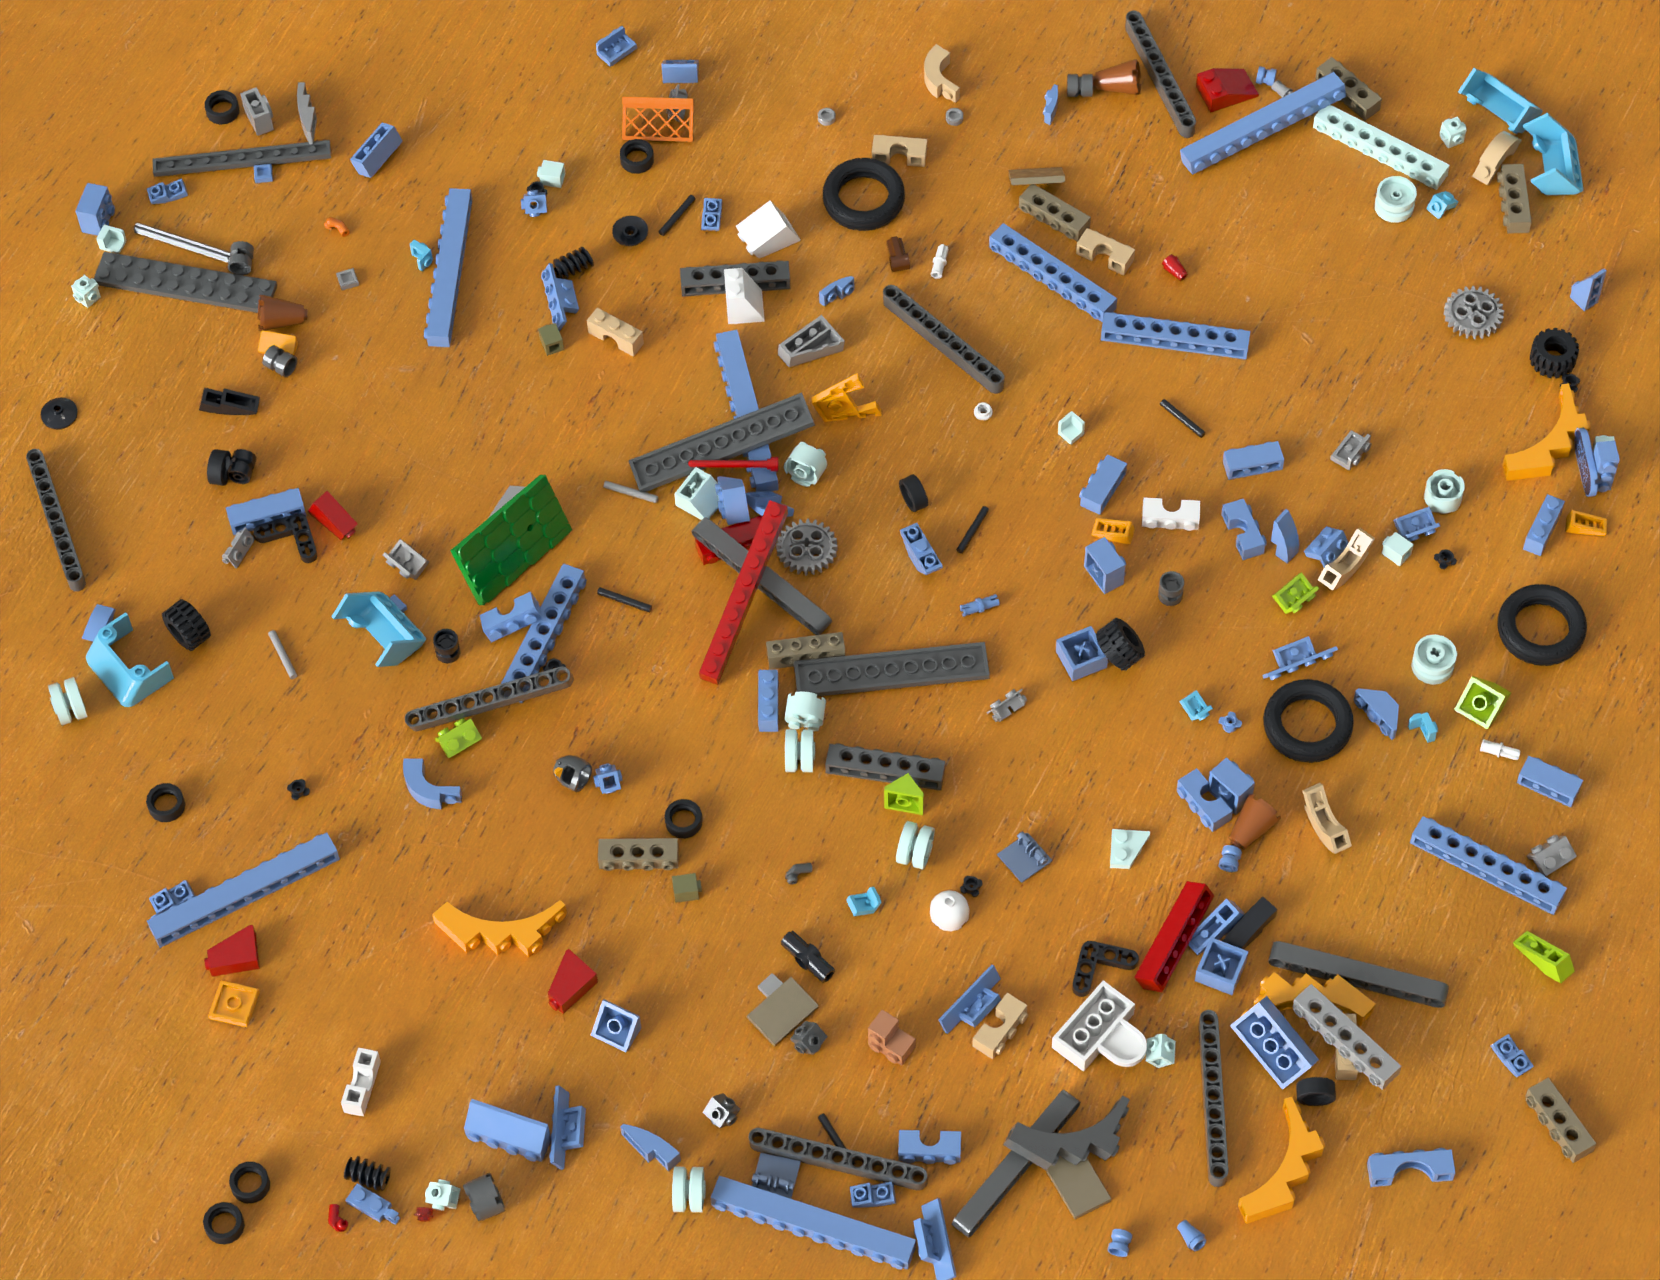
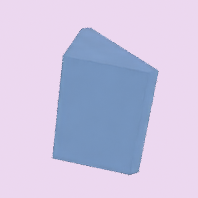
M663 60V83H698V60Z
M604 999L601 1003L591 1036L627 1052L641 1030L640 1016Z

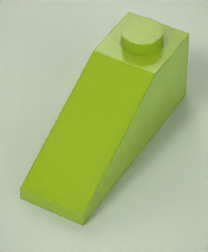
M1526 931L1513 942L1514 946L1545 975L1559 983H1562L1575 972L1570 954L1529 931Z

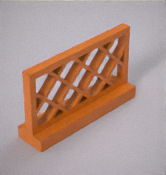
M622 97V140L642 139L693 142L694 99ZM627 108H634L639 114L631 120L627 116ZM647 108H652L656 113L650 121L642 114ZM664 109H670L674 114L668 121L660 115ZM682 109H690V117L684 122L677 114ZM640 115L648 122L641 129L634 124V121ZM657 116L665 122L658 130L651 123ZM675 116L683 123L676 131L669 124ZM632 124L638 132L634 136H626V128ZM648 125L656 131L651 137H647L642 132ZM666 125L673 131L669 137H664L660 133ZM684 125L689 130V138H682L677 133Z

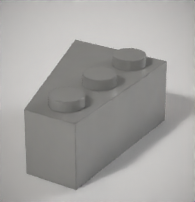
M820 315L780 343L778 356L788 367H792L843 351L845 340Z

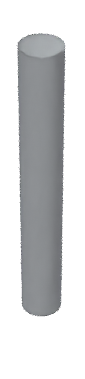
M609 481L604 482L603 487L653 503L658 501V496L640 492L639 490Z
M271 630L268 635L290 679H295L297 674L276 631Z

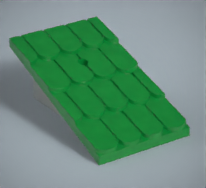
M539 475L526 487L509 486L488 519L450 551L478 605H485L491 602L506 586L509 587L530 565L535 564L548 550L553 549L572 531V528L546 475Z

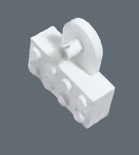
M1105 981L1099 984L1052 1038V1048L1083 1072L1100 1053L1116 1065L1122 1067L1134 1066L1144 1058L1147 1043L1144 1035L1128 1023V1020L1134 1015L1135 1003Z

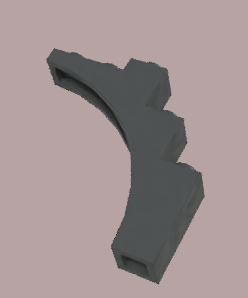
M1122 1096L1116 1101L1109 1114L1103 1120L1092 1127L1077 1132L1064 1134L1047 1133L1017 1122L1011 1128L1003 1145L1045 1170L1051 1165L1055 1166L1059 1157L1077 1165L1081 1160H1086L1089 1152L1106 1161L1110 1156L1114 1157L1120 1146L1117 1144L1120 1137L1116 1134L1121 1127L1119 1124L1120 1119L1124 1118L1129 1110L1127 1105L1130 1099Z

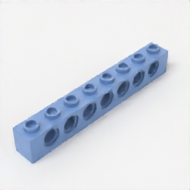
M1003 223L990 236L989 247L992 251L999 253L1007 261L1014 263L1022 271L1029 273L1037 281H1041L1049 289L1056 291L1064 299L1071 301L1079 309L1089 313L1094 319H1098L1103 323L1104 312L1111 313L1116 310V297Z
M1104 312L1101 330V341L1246 360L1250 331L1243 329L1192 324L1168 319L1161 320L1152 317H1138L1135 315L1117 314L1115 312Z
M566 564L561 566L540 607L543 619L531 624L501 684L537 674L541 666L545 665L549 650L552 651L554 648L556 636L561 634L564 621L570 617L572 605L577 603L579 592L586 585L587 580L585 579L584 570ZM529 684L525 685L522 691L527 692L531 686ZM507 690L504 693V697H509L512 694V690Z
M1422 816L1412 833L1410 844L1552 915L1555 914L1564 898L1567 888L1560 882L1552 881L1542 873L1534 872L1524 864L1516 863L1506 855L1498 854L1488 846L1480 845L1470 837L1462 836L1452 828L1438 824L1434 819ZM1432 835H1435V836H1438L1439 838H1438V839H1435V838H1433V837H1431V836H1432ZM1449 844H1453L1457 847L1453 848L1449 846ZM1467 853H1472L1475 856L1471 857ZM1485 862H1490L1492 865L1489 866ZM1503 871H1508L1510 875L1503 873ZM1521 880H1526V881H1528L1529 883H1528V884H1525V883L1521 882ZM1539 889H1544L1547 892L1543 893Z

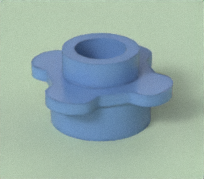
M1229 712L1227 716L1219 718V724L1222 725L1227 733L1234 732L1242 726V721L1236 718L1234 712Z

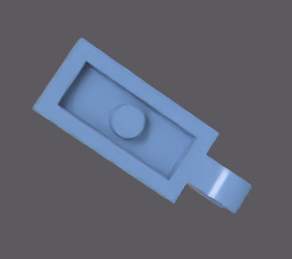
M358 1183L346 1198L347 1204L380 1223L383 1218L395 1225L400 1220L399 1213L390 1209L392 1204Z

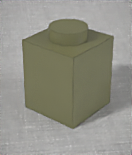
M556 323L538 328L539 338L547 356L564 350L563 339Z
M696 873L672 876L675 903L699 900L698 892H702L701 881L696 880Z

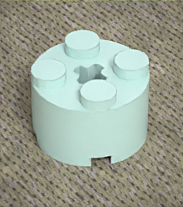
M800 442L784 463V470L786 474L789 472L792 476L791 479L799 485L809 487L811 484L815 485L827 468L826 453L805 442Z
M1448 469L1437 470L1428 478L1424 500L1432 512L1450 513L1458 510L1462 501L1465 484L1460 476L1458 477L1454 474V471Z
M795 692V696L789 694L785 711V721L789 723L788 727L791 729L808 727V730L818 731L819 727L823 725L826 706L825 698L822 697L820 700L817 698V694L811 692Z

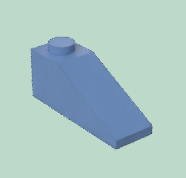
M1605 268L1586 277L1582 281L1575 282L1571 287L1570 298L1584 312L1599 301L1607 272Z
M1225 899L1197 927L1188 945L1197 955H1200L1205 951L1210 937L1217 940L1221 939L1232 930L1245 913L1234 901Z

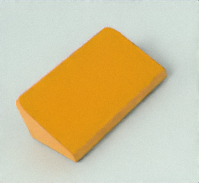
M262 330L258 352L265 354L270 346L276 345L285 352L295 355L298 346L297 337Z

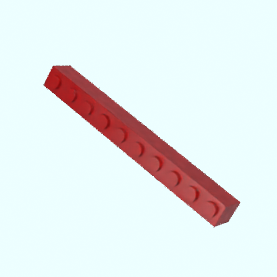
M771 500L767 504L699 671V676L702 680L716 685L721 680L788 515V509L785 505Z

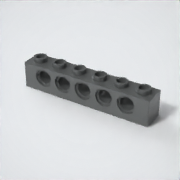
M789 261L680 268L682 296L726 294L724 269L743 268L762 291L790 289Z
M839 743L829 744L825 764L827 774L892 783L909 773L918 787L940 791L942 790L945 774V761L938 758H922L919 755L909 756L899 752L889 753L879 749L868 750L859 746L848 747ZM845 758L851 759L850 761H844ZM864 761H869V762H871V763H869V764H864L863 762H864ZM883 764H888V765H890V766H888V767H883L882 765H883ZM902 767H908L909 769L903 770V769H901V768H902Z

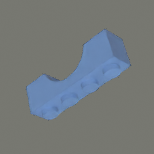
M1437 1148L1433 1151L1420 1149L1412 1153L1397 1151L1387 1155L1375 1153L1369 1156L1367 1161L1370 1187L1390 1186L1395 1175L1401 1170L1408 1168L1423 1171L1432 1182L1453 1181L1456 1173L1452 1149L1446 1150L1445 1148Z

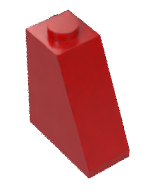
M328 491L313 502L308 510L312 517L340 540L344 537L350 538L356 532L357 522Z
M253 925L243 928L207 950L208 958H204L205 968L210 970L212 977L260 969L256 932Z
M570 949L566 950L548 991L549 1005L555 1011L559 1010L562 1014L598 983L597 974Z

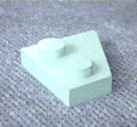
M1112 829L1110 868L1130 869L1135 858L1140 854L1143 845L1150 838V831Z

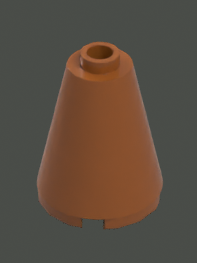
M1133 59L1096 72L1095 76H1093V86H1096L1097 90L1134 95L1141 94L1139 62L1137 59Z
M259 295V331L302 324L304 320H307V309H304V305L267 295Z
M1253 794L1247 797L1229 836L1231 840L1230 845L1243 850L1281 819V816L1276 817L1277 811L1261 798L1258 801L1253 799L1255 796Z

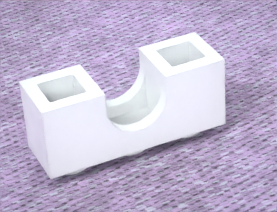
M1161 498L1143 499L1142 527L1185 529L1188 531L1199 529L1200 501L1181 500L1180 509L1175 512H1169L1163 508Z
M358 1048L353 1063V1079L351 1085H346L341 1101L344 1113L364 1117L381 1063L378 1051Z

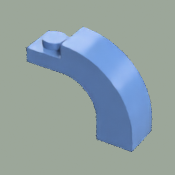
M403 759V774L406 786L416 801L433 809H442V802L447 804L462 802L460 786H435L425 780L423 759Z

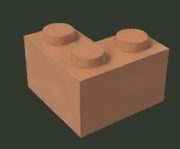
M884 1010L879 1012L868 1027L869 1047L877 1053L881 1052L886 1055V1058L892 1063L897 1062L902 1066L916 1047V1039L899 1029V1020Z

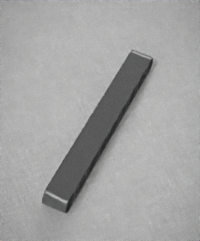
M1128 12L1125 29L1179 134L1184 138L1192 137L1195 134L1196 119L1140 12Z
M888 285L883 289V304L886 308L988 391L994 394L1003 391L1004 374L897 286Z
M32 449L27 453L26 459L65 577L71 590L81 591L85 588L86 581L45 458L41 450Z
M704 517L691 531L693 536L740 573L748 550L710 519ZM766 566L758 589L812 633L821 635L832 623V619Z
M557 667L411 710L405 715V723L413 731L425 730L568 688L573 684L574 677L566 667ZM562 674H568L566 680L559 681ZM549 679L548 685L541 686L543 680ZM529 684L531 686L527 692H523V687ZM507 690H512V694L509 697H504V693ZM492 695L493 700L489 703H486V698ZM470 701H475L472 708H467V704ZM452 706H456V711L452 714H449V708ZM438 712L436 718L430 719L431 713ZM419 717L418 723L412 725V719Z
M1281 941L1273 942L1268 960L1272 966L1302 974L1307 973L1309 976L1325 980L1334 979L1338 974L1354 987L1437 1008L1445 1006L1449 986L1440 981Z
M1205 1010L1200 1015L1198 1028L1208 1179L1214 1187H1222L1227 1182L1228 1156L1218 1016L1214 1011ZM1210 1020L1212 1024H1206L1204 1021ZM1212 1039L1214 1042L1207 1043L1205 1040ZM1213 1058L1215 1059V1061L1209 1062L1206 1059ZM1213 1076L1217 1080L1210 1081L1208 1077ZM1214 1095L1218 1099L1212 1100L1209 1098V1096ZM1216 1114L1219 1116V1118L1213 1119L1210 1117V1115ZM1216 1133L1219 1134L1221 1137L1213 1138L1211 1134ZM1220 1153L1222 1157L1217 1158L1214 1157L1212 1154ZM1220 1172L1223 1176L1216 1177L1213 1173Z
M1062 1090L1030 1128L1047 1133H1058L1076 1112L1081 1102L1067 1091ZM1011 1150L956 1215L952 1226L968 1238L971 1237L1033 1162Z
M754 1128L749 1133L750 1146L757 1152L798 1160L802 1163L884 1183L892 1182L894 1185L913 1190H922L928 1184L927 1172L920 1166L763 1128ZM757 1136L764 1138L760 1143H755L753 1139ZM777 1141L784 1143L780 1148H775L773 1144ZM796 1146H801L804 1149L803 1151L796 1153L793 1151V1148ZM815 1151H821L824 1153L819 1158L813 1156V1153ZM835 1156H842L843 1160L838 1163L834 1162L833 1158ZM857 1160L863 1162L861 1167H854L852 1164ZM880 1165L883 1167V1170L875 1172L873 1167ZM901 1170L904 1174L901 1177H895L893 1172ZM921 1175L924 1179L921 1182H916L913 1180V1177Z

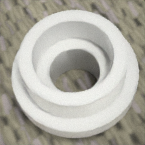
M979 403L974 409V415L979 420H988L992 416V408L987 403Z

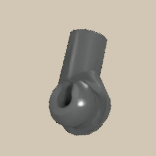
M794 864L785 875L788 884H795L800 873L812 872V864Z

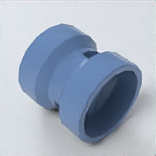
M1259 66L1256 83H1266L1268 86H1272L1275 82L1277 69L1268 70L1265 67Z
M1232 845L1224 846L1222 849L1223 857L1218 865L1219 868L1226 872H1236L1239 866L1238 860L1241 859L1242 855L1241 849Z
M1114 1229L1111 1234L1112 1242L1109 1243L1107 1251L1118 1257L1128 1256V1244L1131 1243L1133 1235L1126 1230Z

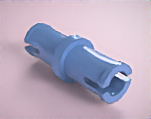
M994 594L983 599L976 598L973 602L960 605V611L964 612L962 616L965 617L976 612L982 613L986 609L999 606V599H996L998 596Z

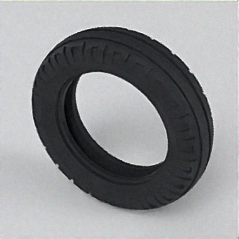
M855 158L841 163L830 172L823 186V202L828 214L840 225L858 231L875 230L889 224L901 211L905 199L904 184L899 174L887 163L873 158ZM867 177L876 179L884 184L889 192V196L885 203L876 209L858 211L842 203L839 198V191L848 181Z
M1534 584L1522 587L1513 592L1504 601L1498 614V632L1503 644L1515 657L1529 664L1550 666L1562 663L1571 658L1581 648L1586 637L1587 621L1581 605L1568 592L1555 586ZM1536 604L1553 607L1566 618L1569 633L1562 641L1553 645L1534 644L1526 640L1519 633L1515 623L1517 614L1525 607Z
M1312 679L1296 680L1280 687L1270 697L1263 717L1264 729L1271 744L1284 756L1307 763L1324 761L1338 754L1348 743L1354 724L1351 707L1342 693L1327 683ZM1299 700L1318 701L1330 709L1334 715L1336 727L1327 738L1321 741H1300L1292 737L1283 727L1281 721L1283 711L1291 703Z

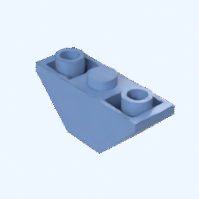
M918 523L900 530L907 553L917 571L928 575L943 568L942 563Z
M1360 688L1355 690L1354 702L1356 706L1365 711L1369 720L1375 722L1385 736H1388L1391 740L1395 739L1399 705L1386 691Z

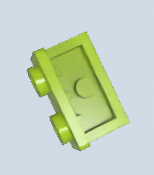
M1301 572L1272 595V597L1285 614L1291 611L1296 613L1303 607L1302 603L1305 600L1309 602L1316 596L1315 592L1319 587H1313Z
M462 718L454 723L455 727L449 730L447 727L437 733L439 736L435 740L439 742L447 758H451L482 739L471 719L465 720Z

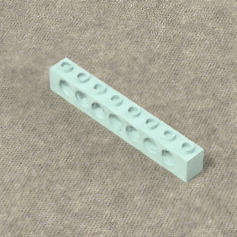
M1332 105L1319 110L1314 117L1313 128L1319 132H1323L1333 139L1363 152V154L1408 175L1412 179L1424 183L1428 187L1437 190L1448 176L1449 164Z

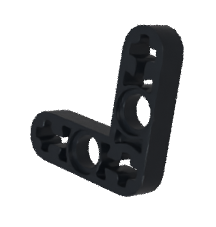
M294 514L262 523L254 528V536L259 543H266L294 535L301 560L305 563H312L317 559V551L306 516L303 514ZM298 521L301 522L303 529L299 530ZM279 525L286 526L284 531L279 532L276 530ZM307 535L309 538L307 541L302 542L299 541V537ZM307 547L309 548L310 556L306 554L305 548Z
M1095 941L1085 942L1081 947L1073 979V993L1079 997L1089 994L1097 963L1125 970H1133L1138 965V954L1126 948ZM1089 948H1093L1090 959H1087ZM1108 951L1113 952L1115 958L1112 960L1106 959L1104 954ZM1119 954H1122L1121 961H1118ZM1128 957H1132L1131 963H1127ZM1082 965H1089L1092 970L1084 973L1080 970V967ZM1081 978L1085 979L1084 987L1082 990H1079Z

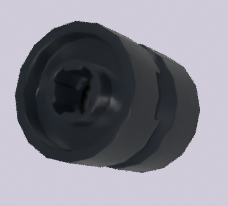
M245 449L235 450L231 458V465H229L227 477L238 484L249 483L257 460L256 455Z
M451 629L437 631L433 637L436 657L442 663L455 662L460 656L457 634Z

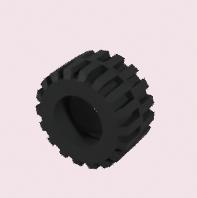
M1548 328L1545 332H1539V335H1536L1530 352L1531 365L1535 366L1534 370L1536 372L1540 371L1542 376L1547 375V378L1552 376L1559 378L1560 375L1570 374L1575 367L1579 353V344L1576 343L1577 339L1571 337L1572 334L1570 332L1566 333L1564 329L1560 331L1557 328H1553V330ZM1551 350H1552V351H1557V352H1559L1561 355H1560V356L1551 355V354H1549L1547 351H1551Z
M180 599L162 613L164 624L169 632L184 648L193 651L211 636L210 629L201 614L189 602Z
M1114 618L1096 633L1098 644L1104 655L1121 670H1127L1145 656V650L1140 638L1121 619Z

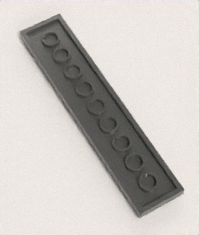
M109 252L103 253L94 276V280L99 286L258 313L259 295L273 297L277 288V282L272 280Z
M799 393L631 459L629 464L639 491L647 492L690 475L695 468L688 465L690 460H728L813 427L815 424L803 394ZM697 467V468H699L700 470H703V469H705L706 467Z
M985 642L794 661L797 692H811L817 694V696L990 679Z

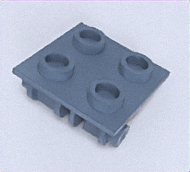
M1023 831L1017 835L1018 840L997 854L1021 883L1053 861L1029 833H1024Z
M760 1153L756 1172L752 1177V1186L791 1199L801 1161Z

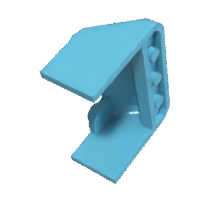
M1473 68L1458 91L1460 94L1466 95L1468 97L1466 100L1473 105L1478 103L1507 122L1509 125L1508 129L1515 134L1518 132L1523 133L1525 131L1523 124L1540 117L1543 112L1538 106L1496 77L1476 68Z
M1548 113L1523 124V128L1533 136L1532 144L1534 149L1542 153L1545 173L1531 179V183L1545 195H1576L1582 192L1583 183L1577 143L1574 136Z
M382 592L346 593L331 616L333 619L346 618L354 628H366L384 647V652L375 664L377 667L399 665L422 647L426 640L423 633Z
M126 612L99 630L86 655V660L90 668L124 707H132L173 680L174 677L168 661L152 671L145 665H136L129 670L112 650L110 645L133 631Z

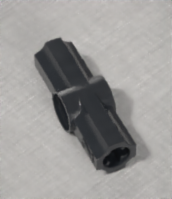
M794 931L788 932L781 940V945L794 956L796 962L804 970L808 969L822 983L832 978L835 969L821 957L819 950L813 944H807Z

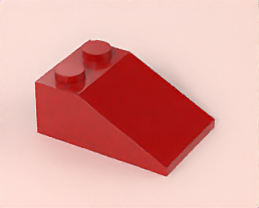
M1213 68L1197 74L1196 88L1210 113L1259 97L1245 69Z

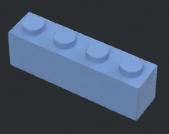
M299 488L288 489L285 492L270 494L263 498L252 499L248 502L226 507L233 536L245 527L248 531H253L257 525L294 514L306 516Z

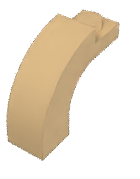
M936 44L929 51L924 62V81L926 87L934 97L938 98L942 94L946 99L956 103L960 99V87L944 78L941 74L950 64V52Z
M1506 131L1500 132L1482 154L1480 163L1472 177L1489 185L1502 162L1507 156L1514 155L1522 140Z
M1358 528L1341 555L1335 561L1325 566L1318 581L1331 590L1341 587L1361 566L1369 554L1367 551L1375 538L1363 529Z
M1318 783L1302 790L1306 802L1304 807L1307 816L1322 843L1334 854L1351 847L1352 844L1348 831L1334 817L1323 785Z

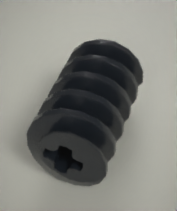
M580 247L578 250H573L572 254L567 253L566 257L560 256L559 259H554L553 267L557 278L562 279V275L569 278L568 272L575 275L574 269H577L580 273L582 272L581 266L588 269L587 263L592 267L594 263L589 252L584 247Z
M357 1156L355 1160L350 1157L344 1170V1179H351L355 1183L359 1181L360 1185L366 1184L368 1188L374 1186V1189L377 1191L380 1189L383 1191L386 1188L390 1178L391 1167H387L383 1171V1164H380L376 1169V1162L374 1161L368 1166V1159H364L360 1163V1156Z

